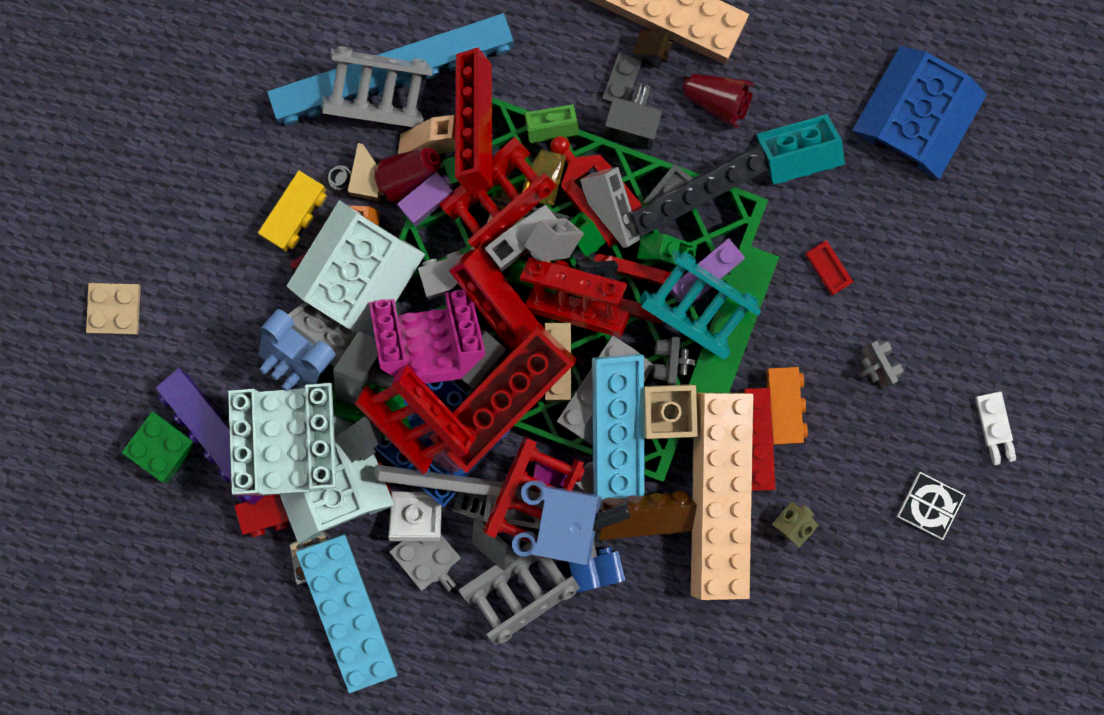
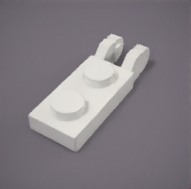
M1002 392L975 397L986 446H989L993 464L998 465L1001 462L996 445L1004 443L1008 460L1010 462L1015 461L1016 455L1012 443L1013 438Z

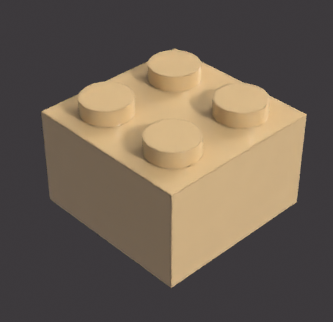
M696 385L644 386V438L698 437Z

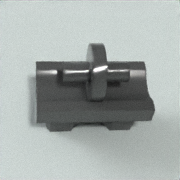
M671 337L669 340H658L655 342V355L667 356V365L654 364L652 377L665 381L667 385L676 384L678 365H680V375H687V366H695V360L688 359V349H681V356L678 358L680 337Z
M875 341L860 350L864 357L861 361L866 369L860 372L862 377L869 374L873 382H878L881 390L899 381L898 378L904 373V370L898 362L892 365L889 364L886 356L892 353V348L888 341L880 343Z

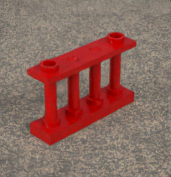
M516 137L492 157V187L468 193L460 185L439 204L454 220L461 217L474 234L467 240L474 248L481 246L485 250V247L511 228L557 187L545 173L539 177L525 161L530 152ZM516 166L531 183L521 194L506 178V175ZM497 183L512 200L501 211L487 194ZM478 200L493 217L482 228L468 211Z
M529 257L520 280L534 284V288L525 304L531 313L621 338L629 320V312L617 309L625 292L627 283L546 261H538L535 258ZM544 287L557 290L558 292L556 294L546 292ZM568 293L582 297V299L569 296ZM592 300L605 303L606 306L592 302Z
M408 365L399 369L391 387L376 394L366 385L355 402L360 410L422 475L427 473L434 456L451 449L459 458L467 455L475 438ZM400 394L409 405L393 412L384 402ZM414 413H418L426 423L410 430L401 420ZM431 431H435L442 441L430 447H426L418 439Z
M523 437L483 532L494 538L497 533L501 534L502 532L514 537L525 532L526 530L507 523V519H504L507 510H512V508L541 520L543 509L527 504L517 499V495H514L518 485L522 486L530 481L538 480L527 475L528 472L525 469L528 462L536 461L568 475L562 489L572 490L575 482L579 483L585 470L582 468L584 463L575 459L572 466L539 452L538 448L535 447L537 442ZM545 483L546 486L555 487V486H552V485H550V484H548V483ZM531 486V488L540 491L537 486ZM521 538V540L532 544L529 538Z

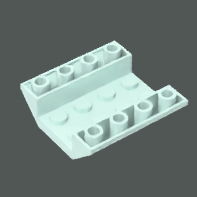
M339 200L287 284V287L302 300L343 326L374 338L369 302L395 299L396 303L425 256V253L406 241L398 239L363 217L360 212Z
M332 383L305 385L304 389H291L289 391L258 392L255 389L228 391L232 495L266 496L318 492L336 488Z
M333 416L334 437L353 423ZM334 439L336 488L318 492L280 494L298 544L323 535V531L369 513L372 515L394 506L386 483L379 481L374 474L375 465H378L374 454L365 461L360 457L352 463Z

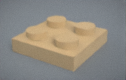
M89 283L86 333L138 335L140 285Z

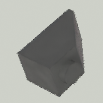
M365 415L335 436L334 439L353 463L360 457L365 461L376 453L374 447L382 442V432Z

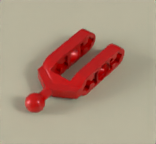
M557 136L551 141L550 149L555 155L562 156L568 163L561 188L577 210L585 213L594 222L605 239V244L611 248L618 243V240L589 206L585 194L576 182L593 169L597 172L611 169L612 167L601 155L575 157L570 151L568 139L563 136ZM623 182L631 210L633 211L642 206V204Z
M597 254L594 257L596 262L616 261L619 265L616 274L662 286L671 274V272L613 256ZM563 260L553 262L554 264L570 268L567 262ZM622 298L617 309L629 312L630 317L657 324H662L663 322L642 308L638 302ZM592 300V302L606 306L605 303Z

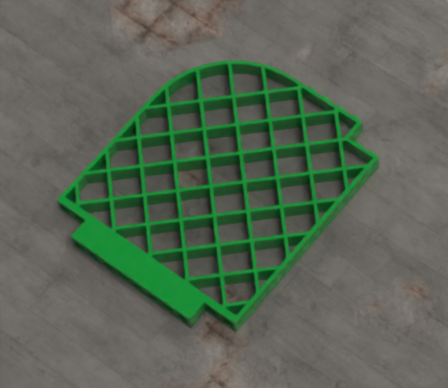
M492 97V108L501 112L510 132L492 140L493 151L506 145L514 137L521 142L520 138L528 135L527 125L516 130L509 115L525 120L524 113L531 111ZM579 129L578 135L569 136L589 144L576 151H573L570 144V151L575 157H584L600 149L614 153L625 175L622 177V181L625 185L629 184L634 196L642 205L644 198L636 180L658 170L667 173L674 165ZM528 157L525 158V161H526V162L530 165V167L533 169V166H532V164H531L529 158H528ZM560 157L533 170L540 177L543 173H549L568 163L563 157ZM625 158L647 165V167L632 173ZM441 163L437 171L439 175L446 172L443 163ZM679 167L692 178H695L700 175L698 173ZM524 174L509 180L514 187L529 182ZM498 185L491 188L487 194L499 198L498 195L505 191ZM734 187L723 194L730 196L740 220L708 234L695 208L689 211L701 238L690 243L697 245V247L705 245L708 254H711L715 250L712 243L713 240L739 228L746 227L738 248L745 259L729 275L727 274L721 280L743 294L748 292L758 300L759 308H761L779 256L751 246L768 199ZM547 197L541 200L543 206L546 205L550 211L560 214L576 208L571 201H568L552 209ZM478 200V201H477L476 203H474L471 207H473V206L479 204L480 201ZM741 201L754 205L750 217L747 215ZM442 210L428 216L415 227L404 215L403 219L406 222L399 239L407 242L410 232L413 233L420 250L425 253V261L430 260L417 231L450 216ZM458 218L455 222L467 246L459 251H461V254H465L471 251L470 248L472 246L468 243V235L460 218ZM658 229L651 231V234H660ZM617 244L612 246L611 250L614 257L623 259ZM576 247L568 258L571 267L576 269L577 264L574 255L580 253ZM445 256L437 260V262L447 259V257ZM650 262L643 263V265L650 267L657 266V264ZM667 266L669 272H672L675 268ZM418 269L415 270L409 282L420 277ZM618 275L620 282L626 281L635 302L640 303V295L633 279ZM509 276L505 277L509 284L514 283L509 281ZM445 295L441 296L445 305L436 308L437 310L446 309ZM572 295L573 297L582 299V297ZM727 297L713 316L708 331L713 334L719 333L740 304ZM675 298L665 302L671 307L678 304ZM396 301L397 315H399L398 302ZM691 304L687 312L692 321L698 320L699 317L693 304ZM748 310L729 335L727 343L730 354L725 360L702 346L688 383L696 385V392L729 393L757 319L756 314ZM533 314L536 320L543 317L540 315ZM630 317L626 327L641 321V319ZM547 318L549 323H555L554 319ZM644 320L655 344L656 341L660 340L652 322ZM495 330L488 333L494 339L499 337ZM597 332L572 343L571 352L603 337L606 344H608L611 337L608 334ZM692 339L686 340L679 344V351L697 342ZM653 355L647 358L651 363L662 359L663 364L667 365V356ZM574 364L571 367V372L579 388L582 380ZM678 377L676 384L673 385H681ZM470 389L466 392L470 394L474 389ZM576 391L571 392V399L573 398ZM542 399L537 402L539 407L527 412L513 426L593 456V449L580 444L585 442L582 439L577 438L570 441L558 436L547 410L565 402H549L544 405ZM542 413L551 433L522 422ZM680 437L668 438L664 450L661 448L657 438L650 439L656 452L645 456L644 463L656 457H660L656 472L644 469V476L664 482ZM685 437L694 441V437Z

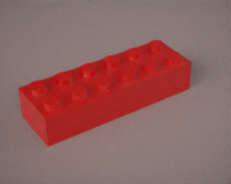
M539 323L452 411L456 418L475 437L467 455L459 458L451 449L444 452L467 473L575 364L576 358ZM435 431L429 436L435 444L442 441Z

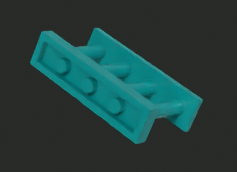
M674 250L672 256L677 266L657 293L650 294L646 290L639 298L641 307L725 360L730 354L727 338L748 310L757 316L761 313L758 300L748 292L745 294L739 292L696 264L695 258L686 252L681 254ZM688 270L697 276L698 279L679 305L672 308L665 303V298L684 272ZM708 283L719 290V292L700 318L692 321L686 317L687 314L685 312ZM727 297L739 303L740 305L719 333L713 334L707 330L706 325Z

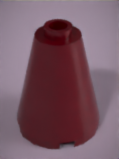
M692 74L691 77H686L682 91L685 92L687 99L729 127L737 129L740 125L736 124L739 118L744 120L753 97V93L749 92L750 86L754 87V82L743 79Z
M429 147L387 156L380 161L374 170L377 188L380 192H385L389 197L387 200L398 204L438 171L441 166V160L438 153Z

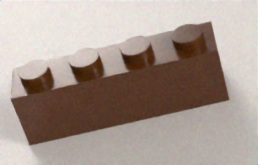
M682 491L669 494L653 493L647 496L630 495L624 498L607 497L601 500L599 512L626 504L630 510L631 517L595 531V535L599 540L689 532L693 529L697 504L687 492Z

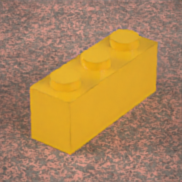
M299 170L258 234L285 252L289 248L293 249L300 239L298 234L303 227L307 228L313 219L311 214L316 206L320 208L326 200V188Z

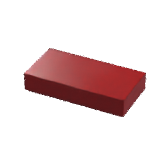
M827 240L805 253L831 296L853 283V280Z

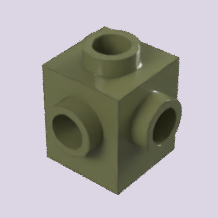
M793 502L772 523L786 539L798 548L819 526L812 518L814 513L805 505L799 507Z

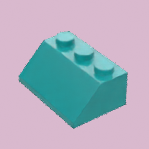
M827 114L756 134L758 144L761 146L770 169L766 171L773 185L845 165L842 139Z

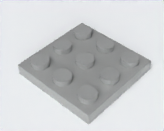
M307 302L302 303L288 314L294 321L292 329L313 345L317 341H322L332 348L335 352V357L330 362V365L333 367L337 365L357 332L343 326Z

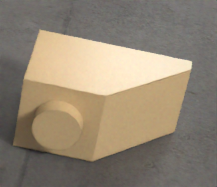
M360 143L357 145L348 193L350 196L380 201V196H385V192L379 191L374 179V170L377 164L364 145Z

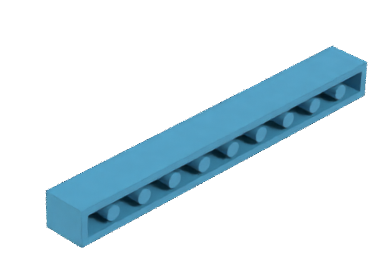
M503 13L377 56L412 61L413 58L423 59L427 61V64H430L432 76L422 74V77L425 76L426 79H430L440 75L439 71L446 69L450 71L456 70V54L479 47L486 57L494 53L496 55H503L508 53L510 48L514 47V42ZM354 63L347 65L342 94L344 100L352 101L357 99L363 65ZM373 67L367 99L370 94L376 92L383 94L388 69ZM336 69L267 91L279 124L284 123L285 126L292 125L299 121L298 118L307 115L308 118L321 115L322 97L332 95ZM397 71L395 86L400 84L403 87L410 86L412 73Z

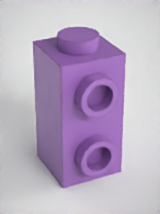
M435 172L397 205L416 227L441 207L439 204L453 192L451 188L454 185L450 183L446 175L441 177Z

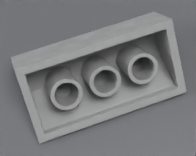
M612 336L599 357L640 353ZM645 357L644 381L654 367ZM592 368L557 421V424L593 446Z

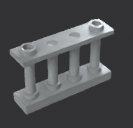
M339 46L337 49L331 48V59L338 61L332 95L322 97V113L415 127L423 123V116L421 111H418L416 105L422 74L432 76V68L430 64H427V61L418 58L408 61L352 52L351 48ZM348 63L363 65L358 95L354 101L344 100V97H342ZM373 67L388 69L382 102L379 105L369 104V101H367ZM397 71L412 73L407 104L403 109L395 108L392 105Z
M527 543L521 548L529 551L532 544ZM532 554L526 557L517 555V559L506 570H502L499 566L495 565L459 589V591L470 606L474 603L478 604L493 628L492 631L487 633V636L496 646L499 643L508 641L513 633L560 601L573 597L576 591L580 589L573 576L565 580L551 558H541ZM537 560L542 562L557 585L546 594L543 593L528 570L529 566ZM515 575H520L536 600L524 609L507 585L508 580ZM494 589L500 591L515 614L503 623H501L486 599L487 594Z

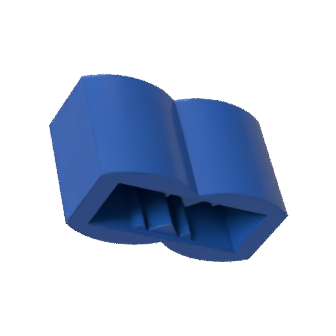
M612 547L597 550V557L591 558L590 563L587 565L569 562L571 574L580 587L576 593L626 581L618 550L613 551Z

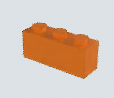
M799 367L767 369V388H770L773 445L804 443V438L808 437L807 423H803L802 413H806L805 398H801L800 388H804V375L799 373Z

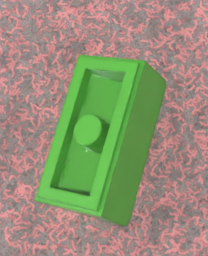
M574 104L524 113L530 143L552 140L557 136L569 137L579 134Z

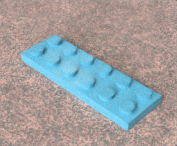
M631 354L592 358L593 495L601 496V500L607 497L644 496V355Z
M345 533L296 550L348 692L352 693L396 677V668Z

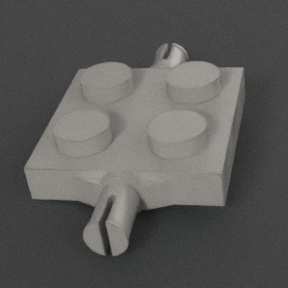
M442 535L440 541H401L390 551L391 555L421 591L437 581H440L448 592L452 590L448 583L453 588L456 586L447 573L461 558Z

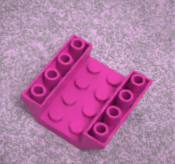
M456 290L445 293L446 309H434L427 312L406 313L403 315H397L395 299L369 302L380 369L396 377L399 369L408 365L425 384L461 379L485 356V348L474 303L465 291Z

